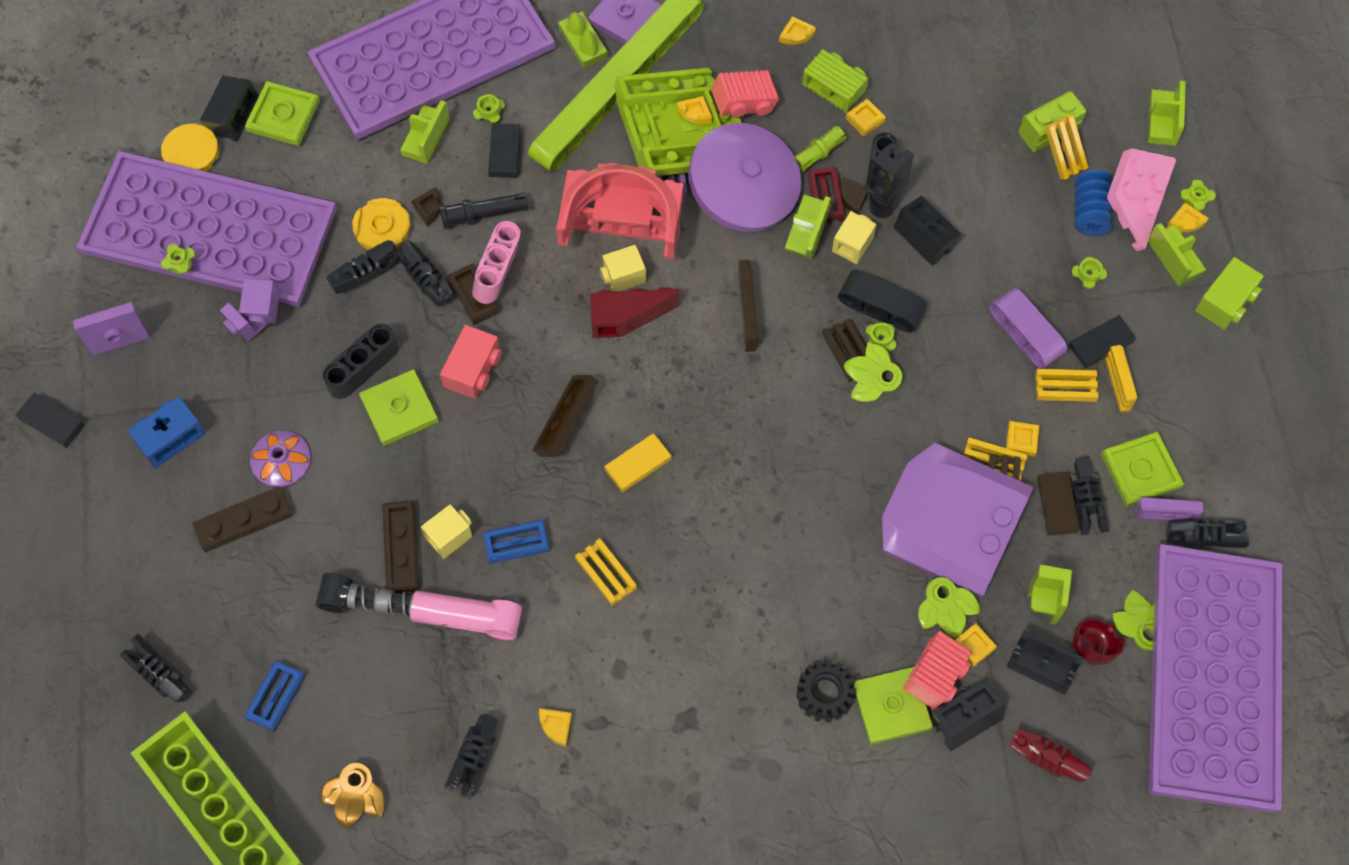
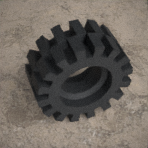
M821 660L815 662L814 666L808 665L805 672L801 673L797 685L796 697L799 699L800 709L804 708L805 715L808 717L814 716V720L820 722V719H825V723L831 722L833 718L836 721L841 719L842 715H846L855 696L854 678H850V671L847 668L843 670L841 668L842 664L838 662L836 665L831 664L832 660H826L822 664ZM822 680L833 682L838 689L837 698L831 702L818 700L813 692L815 684Z

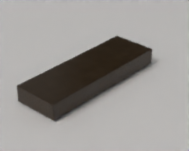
M747 259L739 260L738 281L745 352H754L757 349L758 333L751 262Z
M414 502L384 503L382 507L386 589L394 590L396 594L419 591Z

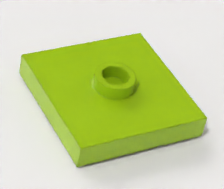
M266 81L246 122L245 129L253 134L299 146L320 102L319 96Z
M414 369L359 393L383 447L439 422Z
M1158 431L1102 450L1100 454L1126 508L1137 504L1141 497L1155 498L1181 489L1184 486Z
M914 667L855 681V698L869 745L932 730L933 726L925 703L915 698L914 695L909 694L908 691L903 690V686Z

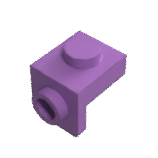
M230 303L220 310L226 318L222 322L234 336L240 333L247 342L269 324L266 323L265 326L250 325Z

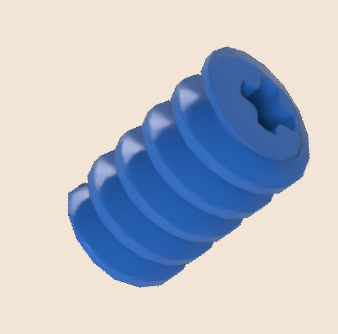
M1090 170L1083 172L1075 179L1074 186L1076 189L1074 196L1076 199L1074 206L1076 209L1074 216L1076 219L1074 226L1082 234L1102 236L1111 231L1112 225L1109 222H1111L1112 215L1109 212L1112 206L1107 199L1111 187L1109 183L1111 175L1107 171Z

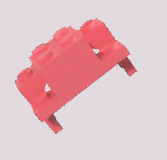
M598 163V167L591 171L582 169L577 171L567 170L556 227L558 245L568 246L571 230L665 241L664 258L674 259L676 243H679L683 183H677L673 180L662 181L656 176V170L643 166L635 167L616 163ZM595 200L594 208H588L586 206L587 204ZM655 209L660 213V216H654Z

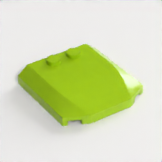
M709 68L617 76L615 82L616 102L638 167L643 166L656 170V176L688 173L691 156L698 143L707 133L722 125L742 123L740 117L719 115L720 111L718 106H716L713 92H711L715 79L711 76L712 71ZM704 96L712 116V124L700 125L687 121L677 111V102Z

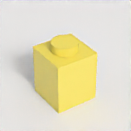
M851 211L834 237L832 252L858 264L874 239L876 224L868 217L857 215Z
M636 245L602 255L603 267L599 268L604 284H610L613 292H619L646 283V268Z
M451 504L421 526L425 539L442 559H445L472 538L470 530L471 520L463 510L457 512Z

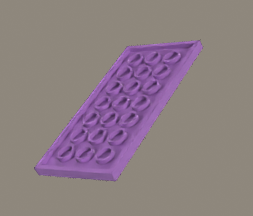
M421 0L314 48L307 53L357 141L409 117L411 114L419 112L423 106L430 107L437 104L440 100L443 101L547 53L556 47L555 41L528 0Z
M118 151L76 249L80 254L242 293L244 279L271 280L280 289V303L300 307L337 206L334 202ZM177 244L180 248L186 249L190 247L194 250L195 257L192 258V266L187 273L176 274L170 269L164 270L162 268L161 261L165 259L169 245Z
M1164 544L1156 547L1148 794L1270 813L1282 811V563Z

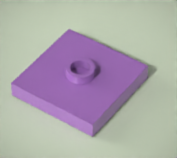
M602 0L590 14L588 21L591 26L625 45L662 5L654 0Z
M132 302L73 320L76 332L92 356L150 338L148 329Z

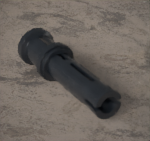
M525 192L475 202L464 199L462 203L447 206L443 203L439 204L443 228L448 229L450 225L460 223L471 225L475 222V219L517 211H527L528 204Z

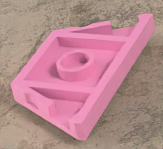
M1131 148L1123 151L1107 199L1113 210L1116 211L1123 229L1129 228L1136 240L1132 243L1133 248L1136 251L1146 249L1176 159Z

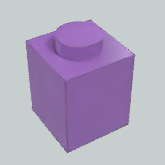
M244 279L239 308L240 315L253 326H265L266 323H276L280 295L279 287L271 280Z

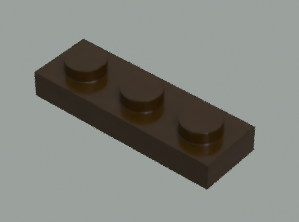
M573 375L532 449L540 457H558L565 449L566 441L573 428L578 425L580 415L586 404L592 399L593 391L598 384V381L592 375Z
M279 486L192 523L201 547L206 553L292 517Z

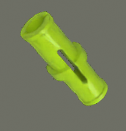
M834 126L819 139H813L805 150L794 156L800 172L806 171L818 160H824L829 156V152L846 141V136H843L845 133L840 127Z

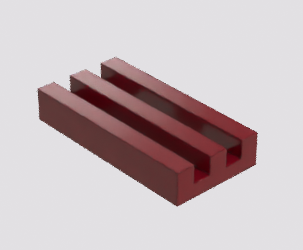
M836 167L808 170L807 176L811 197L819 199L815 176H819L823 201L825 196L829 197L825 175H830L836 211L832 212L830 209L826 221L827 223H832L834 219H838V222L844 221L845 215Z

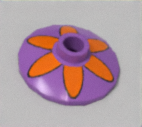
M276 431L265 435L256 443L251 452L250 465L253 474L261 483L270 487H286L295 484L305 476L310 467L311 453L308 444L301 436L290 431ZM277 452H284L280 458L273 457Z

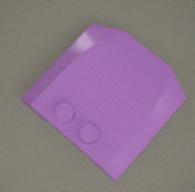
M933 443L907 463L881 518L882 552L936 578H948L956 587L967 589L973 595L982 599L1034 487L937 443Z

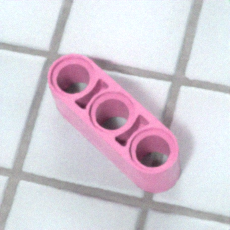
M503 221L497 224L476 270L472 294L480 303L488 304L497 299L516 255L521 232L519 227L513 222Z

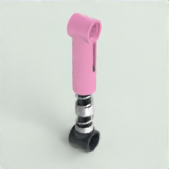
M336 573L323 574L315 604L317 608L332 613H345L349 608L356 609L358 607H363L365 611L371 608L376 613L389 614L390 612L392 615L402 613L405 617L410 616L412 622L486 633L493 638L501 640L516 639L522 612L521 605L507 600L488 602L418 590L412 596L405 595V592L403 594H396L391 589L381 588L378 591V588H376V590L365 589L364 585L360 588L359 585L353 584L351 578Z

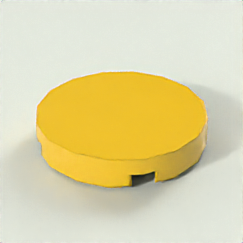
M185 124L173 129L165 137L161 145V155L164 162L207 172L213 167L212 164L215 159L219 157V144L213 132L205 126Z
M387 198L368 201L367 205L362 209L360 207L356 211L352 221L354 236L358 243L367 250L387 240L393 241L396 249L407 240L411 230L410 218L406 209L401 207V204L397 201Z

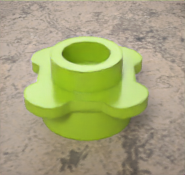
M483 95L478 98L477 109L473 111V116L477 120L485 119L489 120L490 123H497L500 120L499 114L504 109L505 103L494 95Z
M1193 180L1188 189L1181 191L1180 196L1186 204L1197 211H1202L1209 201L1215 199L1216 194L1213 190H1208L1201 180Z
M177 244L169 245L167 247L168 253L165 259L161 261L162 268L164 270L170 269L176 274L187 273L192 266V258L195 257L194 250L190 247L186 249L180 248Z
M1086 257L1079 266L1072 268V275L1078 277L1083 282L1085 288L1092 289L1096 282L1107 277V271L1099 260L1093 257Z
M877 323L867 326L868 343L880 345L888 351H893L896 348L897 343L893 340L895 332L893 325ZM883 336L884 339L880 340L878 337Z

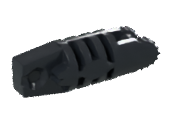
M387 240L367 250L365 255L360 254L357 258L354 257L350 263L348 261L329 274L326 278L333 291L339 294L361 284V281L366 282L368 278L375 277V273L380 274L399 262L400 259L395 252L393 241Z
M404 241L400 247V262L406 269L407 274L411 276V279L438 307L453 300V292L444 276L439 273V270L413 242Z
M1088 457L1076 458L1074 462L1075 475H1070L1081 535L1089 534L1090 524L1087 515L1095 513L1100 532H1109L1097 472H1091Z
M1183 519L1182 521H1169L1166 528V539L1168 542L1182 543L1190 546H1197L1198 544L1201 547L1246 548L1250 546L1249 537L1245 536V534H1240L1247 530L1245 521Z
M137 633L131 642L145 656L140 659L135 653L125 649L120 654V657L164 698L169 696L175 702L186 701L192 694V690L181 680L183 675L165 657L160 655L146 639Z
M482 714L479 716L475 726H470L459 750L458 757L447 778L445 788L451 791L456 789L464 771H466L468 774L461 790V796L471 799L482 774V769L489 757L490 750L494 745L496 738L493 737L498 719L489 714Z

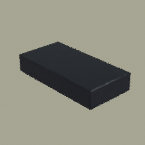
M492 123L488 166L489 177L517 178L520 124Z
M1120 315L1073 339L1068 346L1086 369L1106 358L1111 346L1121 345L1124 348L1132 344L1136 337Z
M35 392L15 415L23 423L67 448L85 425L78 417Z

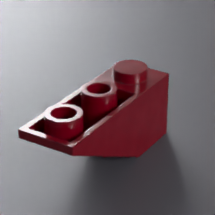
M661 287L648 291L630 289L626 292L602 290L597 293H590L593 338L623 337L679 307V289Z

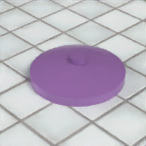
M731 123L717 127L701 139L690 159L688 178L696 202L710 218L729 229L740 232H760L773 228L789 215L798 201L801 191V174L798 163L788 146L775 134L762 127L747 123Z

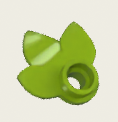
M868 343L865 356L854 357L843 365L847 374L854 381L858 382L851 394V398L856 401H875L883 392L896 390L902 382L900 368L896 364L891 363L888 351L877 344ZM883 372H891L893 380L885 382L882 379Z
M937 577L932 579L926 586V599L918 608V619L923 629H928L938 624L946 634L953 638H958L965 628V615L978 614L980 608L977 599L969 590L956 588L954 583L948 578ZM939 587H943L946 590L947 594L944 599L940 598L937 594Z
M1132 590L1124 601V612L1112 614L1114 625L1123 636L1133 638L1139 648L1153 651V639L1151 641L1147 640L1143 636V632L1149 631L1153 636L1154 604L1151 606L1143 596Z

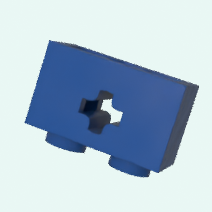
M179 396L173 400L166 401L159 407V410L147 418L138 420L128 430L134 442L154 468H157L206 434L199 421Z

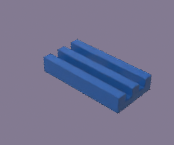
M544 520L483 532L489 564L550 552ZM538 530L540 532V534L522 538L519 537L510 539L508 541L491 544V540L505 538L509 536L524 534ZM542 542V543H540V544H535V545H530V546H525V547H521V548H516V549H511V550H506V551H501V552L493 553L494 551H499V550H504V549H508V548L523 546V545H527V544Z
M275 660L244 715L245 719L275 732L300 687L305 674ZM280 670L283 671L284 674L271 694L261 715H256ZM291 676H294L287 690L285 691L282 699L280 700L277 708L275 709L272 717L268 721L267 719L271 714L274 706L276 705L279 697L281 696L284 688L286 687L289 679L291 678Z

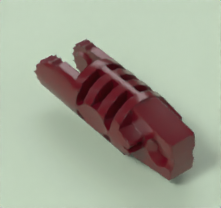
M1017 729L1009 747L1029 760L1030 763L1057 777H1060L1062 774L1071 780L1078 781V783L1086 781V779L1088 780L1091 777L1090 774L1092 772L1089 765L1072 756L1071 750L1044 736H1039L1022 729Z

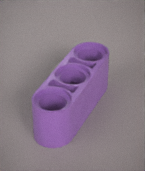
M1012 288L989 304V309L994 319L1040 369L1045 368L1067 352V345L1061 335L1019 289Z

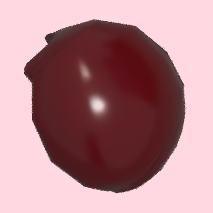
M1087 618L1075 627L1073 646L1076 653L1084 657L1083 660L1087 663L1105 665L1123 652L1125 638L1117 636L1114 624L1104 623L1099 619Z

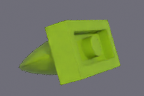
M583 11L580 13L571 12L568 18L558 22L560 32L583 69L608 58V51Z

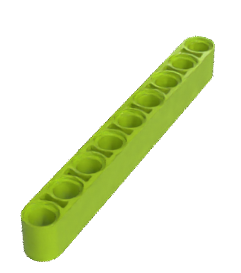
M666 0L534 140L529 148L528 156L548 171H556L617 106L615 90L617 76L647 74L699 18L704 8V2L701 0Z

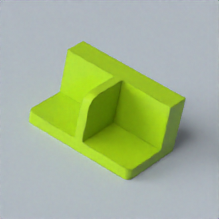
M1179 80L1175 92L1152 89L1149 96L1148 143L1176 146L1184 129L1186 81Z
M440 100L436 109L423 106L418 116L410 115L409 123L411 129L400 149L402 156L428 164L450 120L447 102Z
M803 196L799 210L793 217L794 223L785 245V251L813 259L832 207L830 197L825 196L823 201L811 196Z
M1159 223L1155 225L1148 243L1176 284L1180 287L1203 276L1206 269L1192 250L1196 241L1194 235L1184 238L1175 224L1165 229L1163 224Z
M1040 564L1028 588L1027 597H1031L1030 608L1034 612L1051 615L1050 624L1057 625L1068 607L1072 570Z

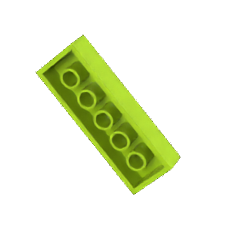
M186 711L131 752L140 767L214 865H304Z

